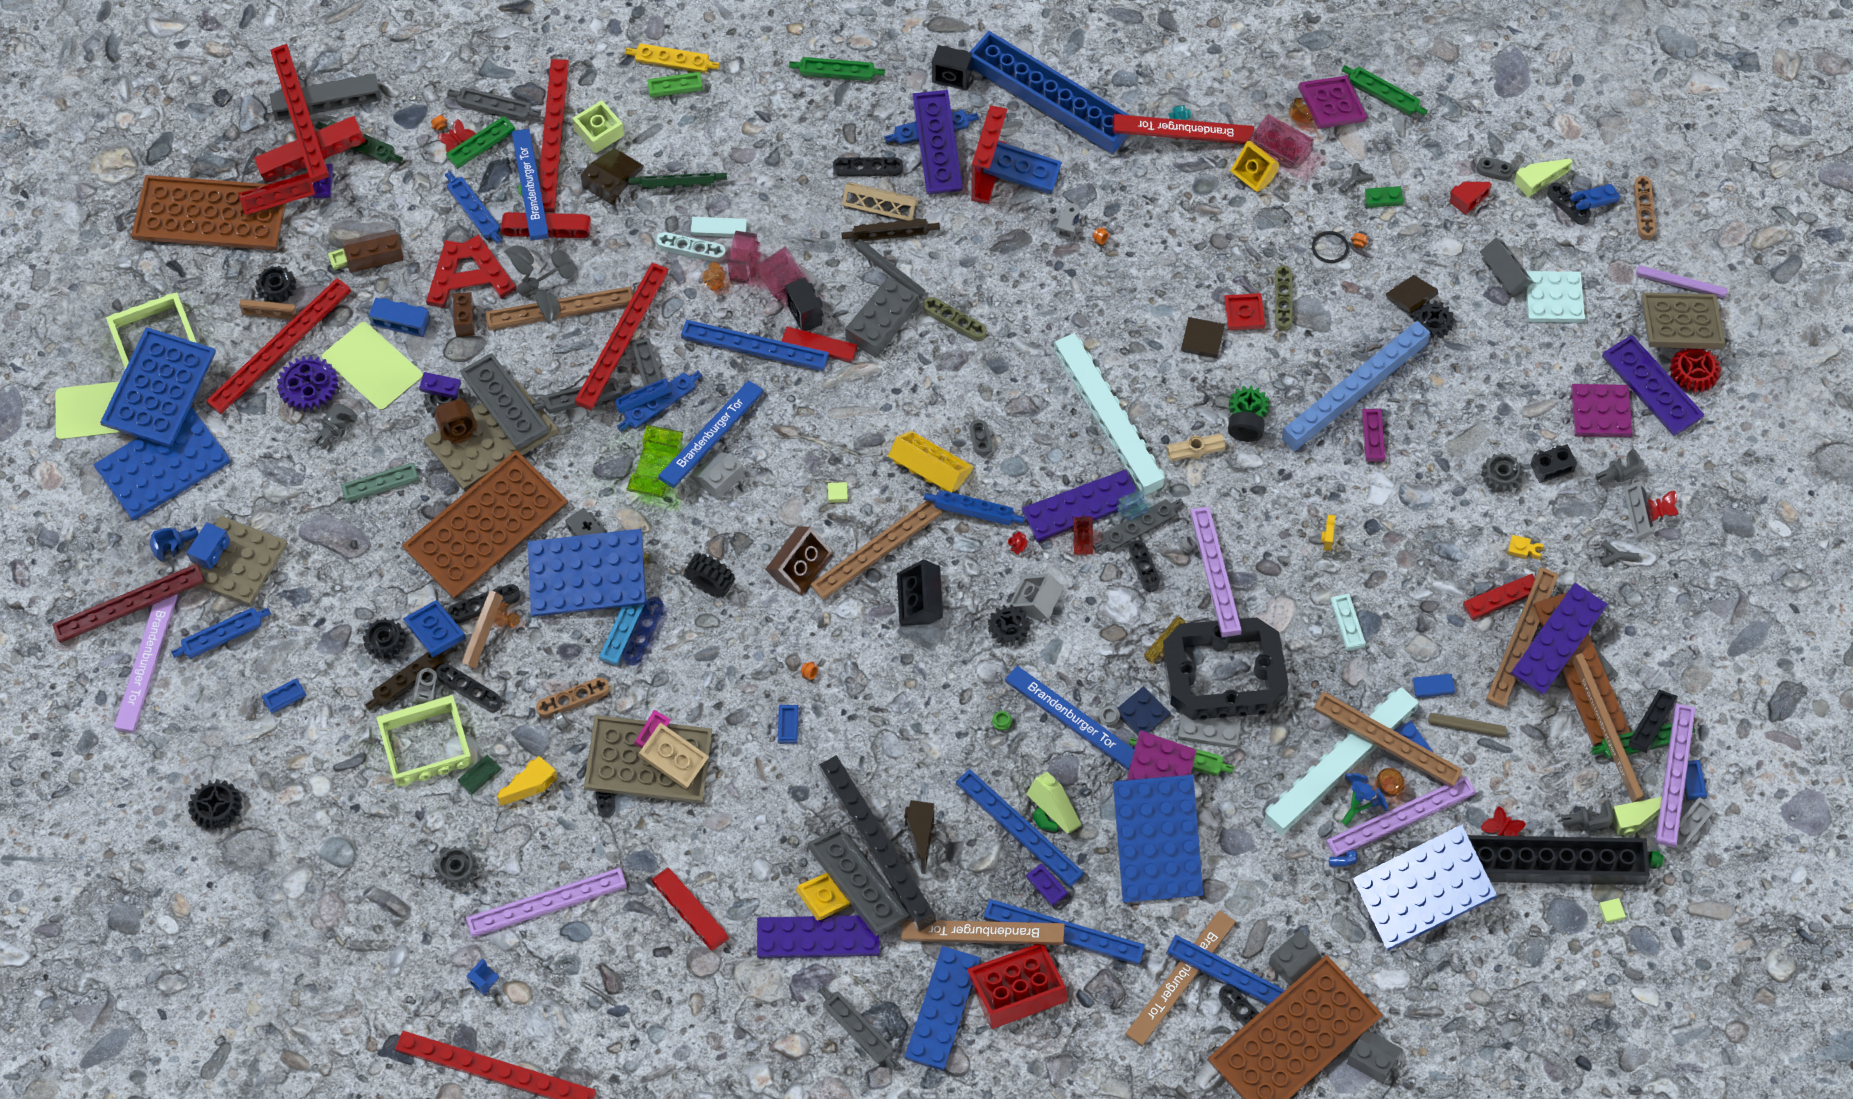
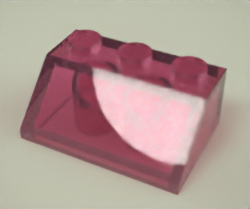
M1269 114L1266 115L1248 140L1293 167L1305 162L1313 150L1314 143L1313 138Z

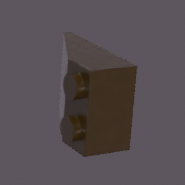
M614 148L593 161L580 175L582 187L612 204L629 185V177H636L644 165Z
M911 800L910 806L905 808L904 826L908 827V836L921 874H925L935 819L934 803Z

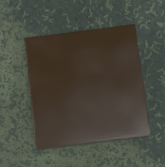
M1412 275L1387 292L1386 297L1411 313L1439 293L1437 288Z
M1188 317L1181 351L1218 358L1225 324Z

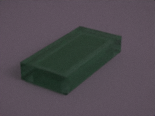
M486 755L458 779V783L470 795H473L495 776L501 768L491 757Z

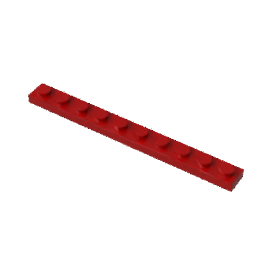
M286 43L270 51L312 183L330 176L295 65Z
M551 59L539 172V185L544 212H555L569 60Z
M653 262L651 263L578 393L575 405L590 411L593 410L668 274V268Z
M336 278L206 400L207 405L221 415L351 292L350 287Z
M402 1031L395 1048L396 1052L548 1099H594L597 1093L592 1088L407 1031Z

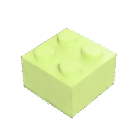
M602 100L572 118L574 131L594 154L624 136L623 123Z

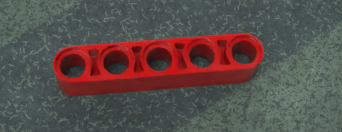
M504 213L502 215L501 233L510 237H530L526 213ZM545 213L548 236L550 238L589 237L590 216L586 214Z
M665 868L651 879L656 889L711 951H714L729 939L723 928L670 868Z

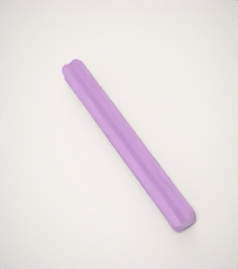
M1639 265L1636 271V275L1705 294H1716V297L1725 298L1727 294V288L1642 265Z

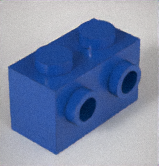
M206 522L186 552L190 561L211 570L218 563L223 550L229 546V535L226 530Z

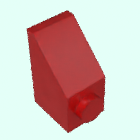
M1464 181L1459 186H1454L1450 191L1449 203L1466 215L1490 194L1492 183Z

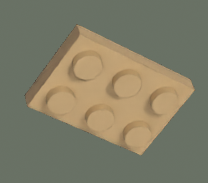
M661 722L638 753L640 758L684 789L688 788L709 758V756Z

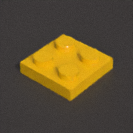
M827 873L802 883L796 888V892L817 921L851 905Z

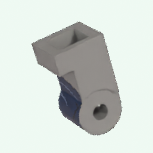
M1069 203L1064 207L1056 226L1057 237L1070 241L1074 240L1076 232L1074 224L1079 221L1080 208L1077 204Z

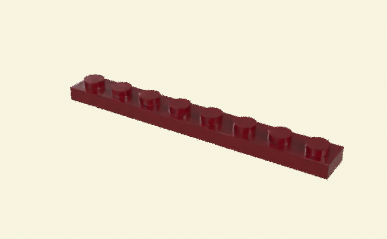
M194 564L55 622L52 626L59 643H62L203 584L205 580L199 565Z

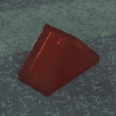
M1073 517L1074 555L1093 554V517Z

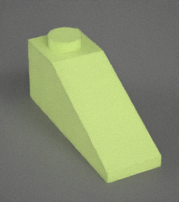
M1571 159L1530 164L1517 171L1514 183L1529 198L1568 173L1573 161Z
M1048 772L1035 778L1026 795L1067 834L1080 828L1081 823L1062 785Z
M1661 797L1614 806L1612 809L1614 816L1613 824L1617 836H1631L1659 815Z

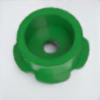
M1651 850L1648 857L1649 866L1657 869L1658 866H1662L1664 855L1660 853V850Z

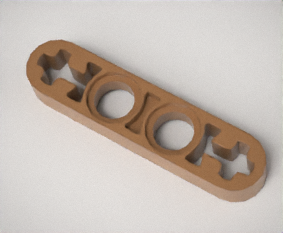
M1639 176L1636 178L1633 187L1637 230L1641 239L1650 240L1654 237L1656 231L1652 184L1648 177ZM1640 183H1643V185L1645 186L1644 191H1642V185ZM1645 197L1649 202L1642 203L1639 201V198ZM1641 213H1648L1650 218H1643ZM1645 225H1648L1647 230L1649 233H1646V230H1644Z
M601 677L543 698L536 705L537 713L541 718L546 719L553 717L554 713H563L605 697L610 690L608 681ZM601 684L603 690L600 691L597 685ZM590 687H592V691H593V693H594V694H592V695H591V692H590V689H589ZM579 691H586L588 694L585 698L577 697ZM561 698H568L569 703L563 706L558 703ZM545 705L548 708V711L546 712L543 710V706Z

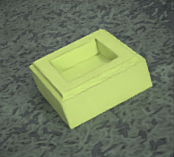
M343 249L328 253L333 270L347 266Z
M847 482L828 483L829 503L848 502Z
M1619 898L1599 903L1605 923L1625 919L1626 916Z

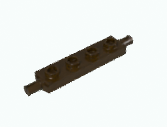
M917 218L908 221L898 220L889 223L860 224L854 226L852 232H841L842 240L853 239L854 242H857L859 239L871 241L927 235L929 231L940 230V223L929 224L926 219Z
M452 646L433 658L426 652L372 691L374 698L364 704L367 710L370 711L378 704L382 707L390 704L415 686L416 677L420 670L430 668L436 671L440 665L446 664L448 662L446 656L455 651V648ZM424 672L422 674V680L431 674L429 672Z

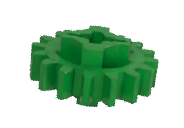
M1250 385L1249 389L1242 386V391L1236 389L1235 394H1231L1228 405L1230 406L1229 412L1233 414L1237 412H1251L1262 418L1263 416L1266 417L1270 404H1268L1269 398L1265 397V392H1259V387L1253 390L1252 385Z

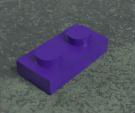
M326 164L330 177L313 183L315 195H312L313 198H331L333 164Z
M424 372L419 390L420 392L456 399L461 380Z
M1042 863L1026 875V879L1051 907L1067 896L1068 892Z

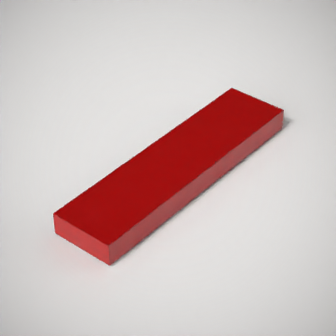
M789 326L786 327L781 340L782 342L829 352L830 358L852 363L857 351V344Z

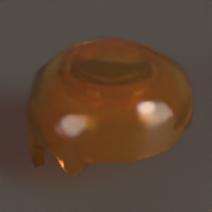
M1295 98L1289 107V117L1300 125L1311 124L1314 119L1307 105L1302 103V98Z
M1384 768L1375 778V787L1380 789L1384 797H1396L1405 788L1404 778L1398 770Z

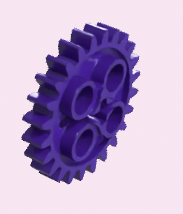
M310 355L308 360H306L305 356H302V361L295 358L296 363L293 364L289 361L290 367H283L285 373L279 372L280 378L277 379L279 396L283 399L284 404L288 403L289 408L294 406L296 411L300 407H302L303 412L307 408H310L312 412L314 406L320 409L321 403L327 405V399L333 400L331 394H337L335 390L338 388L336 370L333 369L332 364H327L326 359L321 362L319 356L315 360H313L312 355Z

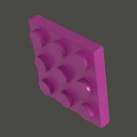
M1347 75L1299 83L1298 89L1318 129L1366 121L1367 115Z
M1572 384L1574 436H1632L1628 385Z
M1140 730L1126 780L1189 775L1192 771L1197 749Z

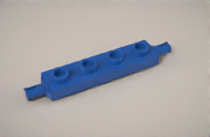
M964 109L951 112L954 132L967 129L969 122L979 120L977 112L969 115L965 113ZM916 121L895 126L894 134L884 136L885 143L896 141L899 145L919 141Z
M448 171L445 174V177L449 180L447 190L484 239L492 237L496 244L501 243L502 238L498 235V232L501 231L500 226L463 177L455 178L452 172Z
M697 370L690 376L683 372L669 382L670 393L624 412L625 420L617 425L618 430L622 432L629 426L637 429L694 390V382L702 377L700 371Z
M939 490L936 495L925 492L923 500L934 502L935 508L1008 526L1012 522L1024 524L1025 516L1014 514L1013 507Z
M268 607L259 612L254 608L248 609L182 639L181 647L171 650L174 658L184 653L189 658H193L261 627V619L271 615Z

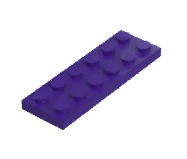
M948 90L912 93L926 195L962 191L963 187Z
M1633 335L1603 352L1602 357L1673 436H1676L1704 417V413Z
M1125 469L1022 507V513L1036 542L1141 504L1142 499Z
M1574 583L1510 674L1544 696L1608 604L1577 583Z
M859 915L828 916L819 921L814 916L757 917V958L879 956V935L875 936Z

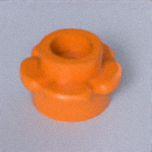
M439 115L431 120V128L441 131L447 127L448 120L443 115Z
M1103 227L1097 228L1093 233L1094 243L1104 244L1109 237V232Z
M1354 233L1350 239L1353 242V246L1357 248H1363V246L1368 245V237L1364 234Z
M813 661L804 663L801 668L802 677L804 679H814L818 673V666Z

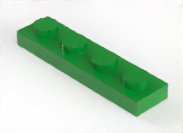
M503 116L446 153V157L456 169H459L512 134V131H515V127Z

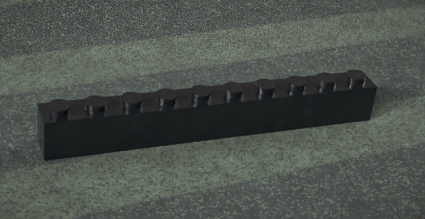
M835 755L819 764L823 777L904 909L909 914L917 930L921 931L934 924L936 919L933 910L838 756Z

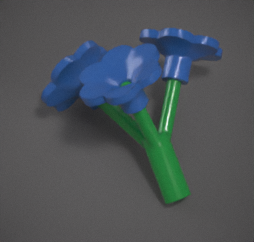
M1358 773L1345 774V780L1352 782L1351 789L1353 794L1351 808L1341 821L1343 824L1348 826L1357 812L1371 806L1374 808L1380 805L1385 812L1388 811L1384 795L1379 788H1376V791L1372 790V787L1367 784L1369 782L1367 776ZM1364 799L1370 801V803L1358 807L1359 803Z

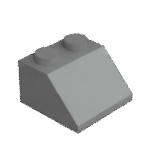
M716 452L693 472L690 477L718 500L744 477L743 465L728 453Z
M1050 574L1023 576L1008 608L1012 604L1013 609L1020 607V613L1025 611L1026 616L1035 620L1048 619L1064 587Z

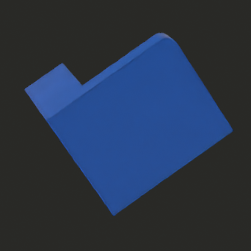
M481 959L466 975L468 983L483 995L499 979V975L487 966L484 959Z

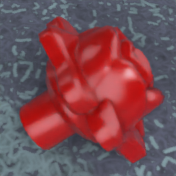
M1020 531L1008 539L1012 552L1019 555L1027 547L1026 535Z

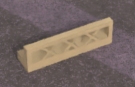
M848 182L845 185L842 205L903 220H913L915 206L918 205L919 198ZM849 192L855 193L859 201L856 203L847 202ZM873 197L877 204L873 207H867L864 199ZM885 201H890L894 209L885 211L881 204ZM902 205L911 206L909 216L902 215L898 208Z

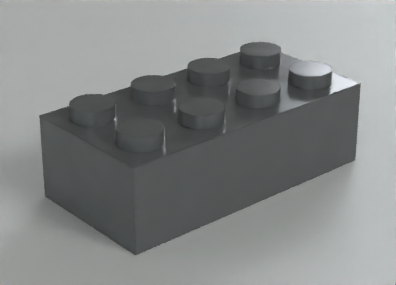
M888 277L845 328L846 340L857 344L858 348L876 358L919 307V295Z

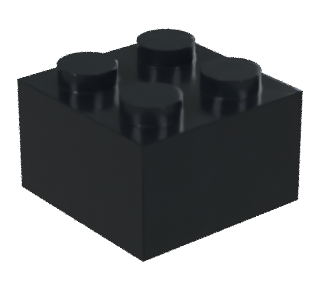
M938 45L932 60V83L967 90L972 75V53L966 50Z
M806 277L785 285L786 304L800 330L809 331L821 326L822 317H824L821 309L823 303L820 297H816L814 294L813 284L811 282L808 283Z

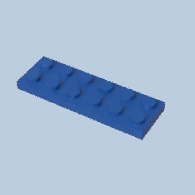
M945 946L941 947L905 1054V1060L941 1071L945 1070L972 988V982L967 969L979 965L981 957Z

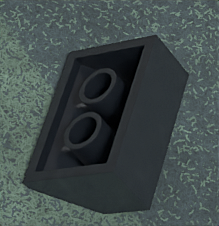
M923 559L898 572L899 625H927L943 618L940 566Z

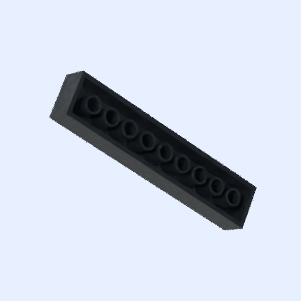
M1468 835L1490 882L1646 885L1650 876L1647 838Z

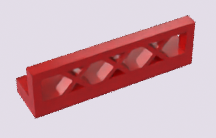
M309 173L247 190L238 193L244 214L248 215L315 195Z

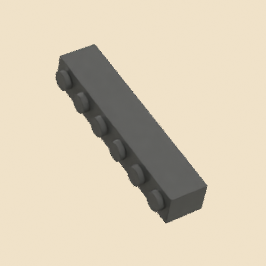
M376 73L301 87L310 114L381 101ZM283 91L270 93L275 121L290 119L291 116Z

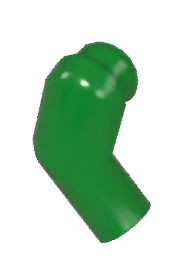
M1037 808L1033 813V819L1038 828L1057 832L1058 824L1054 821H1049L1045 812L1041 808Z

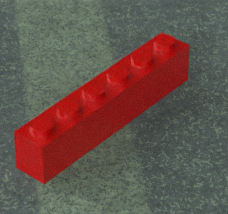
M355 116L316 131L324 160L366 142ZM298 139L254 157L265 183L273 182L280 177L292 174L294 171L306 168Z

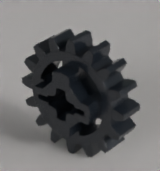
M1434 300L1433 304H1430L1428 301L1426 306L1422 305L1419 309H1416L1413 319L1414 322L1418 321L1430 332L1432 339H1434L1435 335L1439 339L1442 338V334L1447 336L1448 332L1452 331L1455 320L1453 318L1454 313L1449 312L1450 307L1444 308V303L1441 302L1438 305L1436 300Z
M1012 604L1010 608H1006L1005 605H1003L1002 610L996 608V612L990 614L991 619H988V632L991 633V638L997 637V643L1004 641L1005 646L1008 645V642H1011L1014 646L1016 640L1021 643L1022 636L1027 637V631L1030 630V619L1026 617V612L1020 613V607L1013 609Z

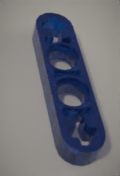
M651 597L647 600L624 649V660L628 665H637L641 661L660 620L664 606L663 601L658 597ZM655 604H658V607H656V608L654 609L653 615H652V614H651V612H652V607H651V606H654ZM645 619L653 621L649 627L643 626L642 622ZM642 635L645 637V640L642 643H637L635 638ZM634 647H635V648H636V650H635L636 657L633 656L632 659H631V658H629V655H632V654H633V652H634Z

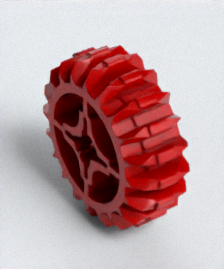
M1681 348L1679 352L1675 353L1670 362L1669 370L1671 378H1675L1674 381L1680 384V388L1685 387L1686 392L1692 390L1694 394L1699 390L1702 394L1704 390L1709 391L1711 387L1716 385L1717 380L1720 378L1721 367H1719L1720 361L1716 360V355L1711 356V350L1706 352L1704 351L1705 349L1686 348L1685 350Z

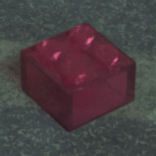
M735 230L728 257L730 281L751 284L752 279L756 278V263L760 262L761 252L759 251L760 242L758 241L757 234Z
M785 246L755 267L772 295L779 302L786 298L785 285L804 277L809 282L793 254Z

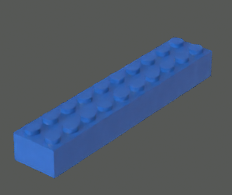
M988 31L970 51L972 53V69L1111 154L1130 135L1113 133V115L1129 114L991 31Z

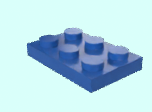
M437 600L403 618L406 626L432 658L466 639L464 632Z

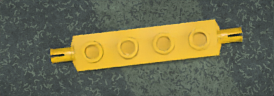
M639 43L637 49L626 47L625 55L635 56L636 62L700 73H706L709 68L719 70L720 63L709 60L708 54Z

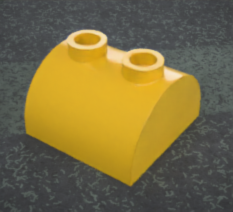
M1247 141L1230 172L1256 192H1259L1275 177L1279 169V162L1252 141Z

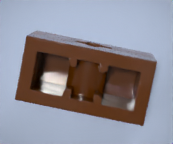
M472 292L453 293V323L456 337L475 335Z

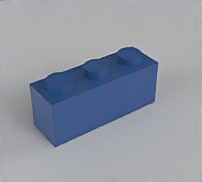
M375 297L368 315L372 326L424 337L430 322L428 309L422 306H411L404 302H394L387 298Z

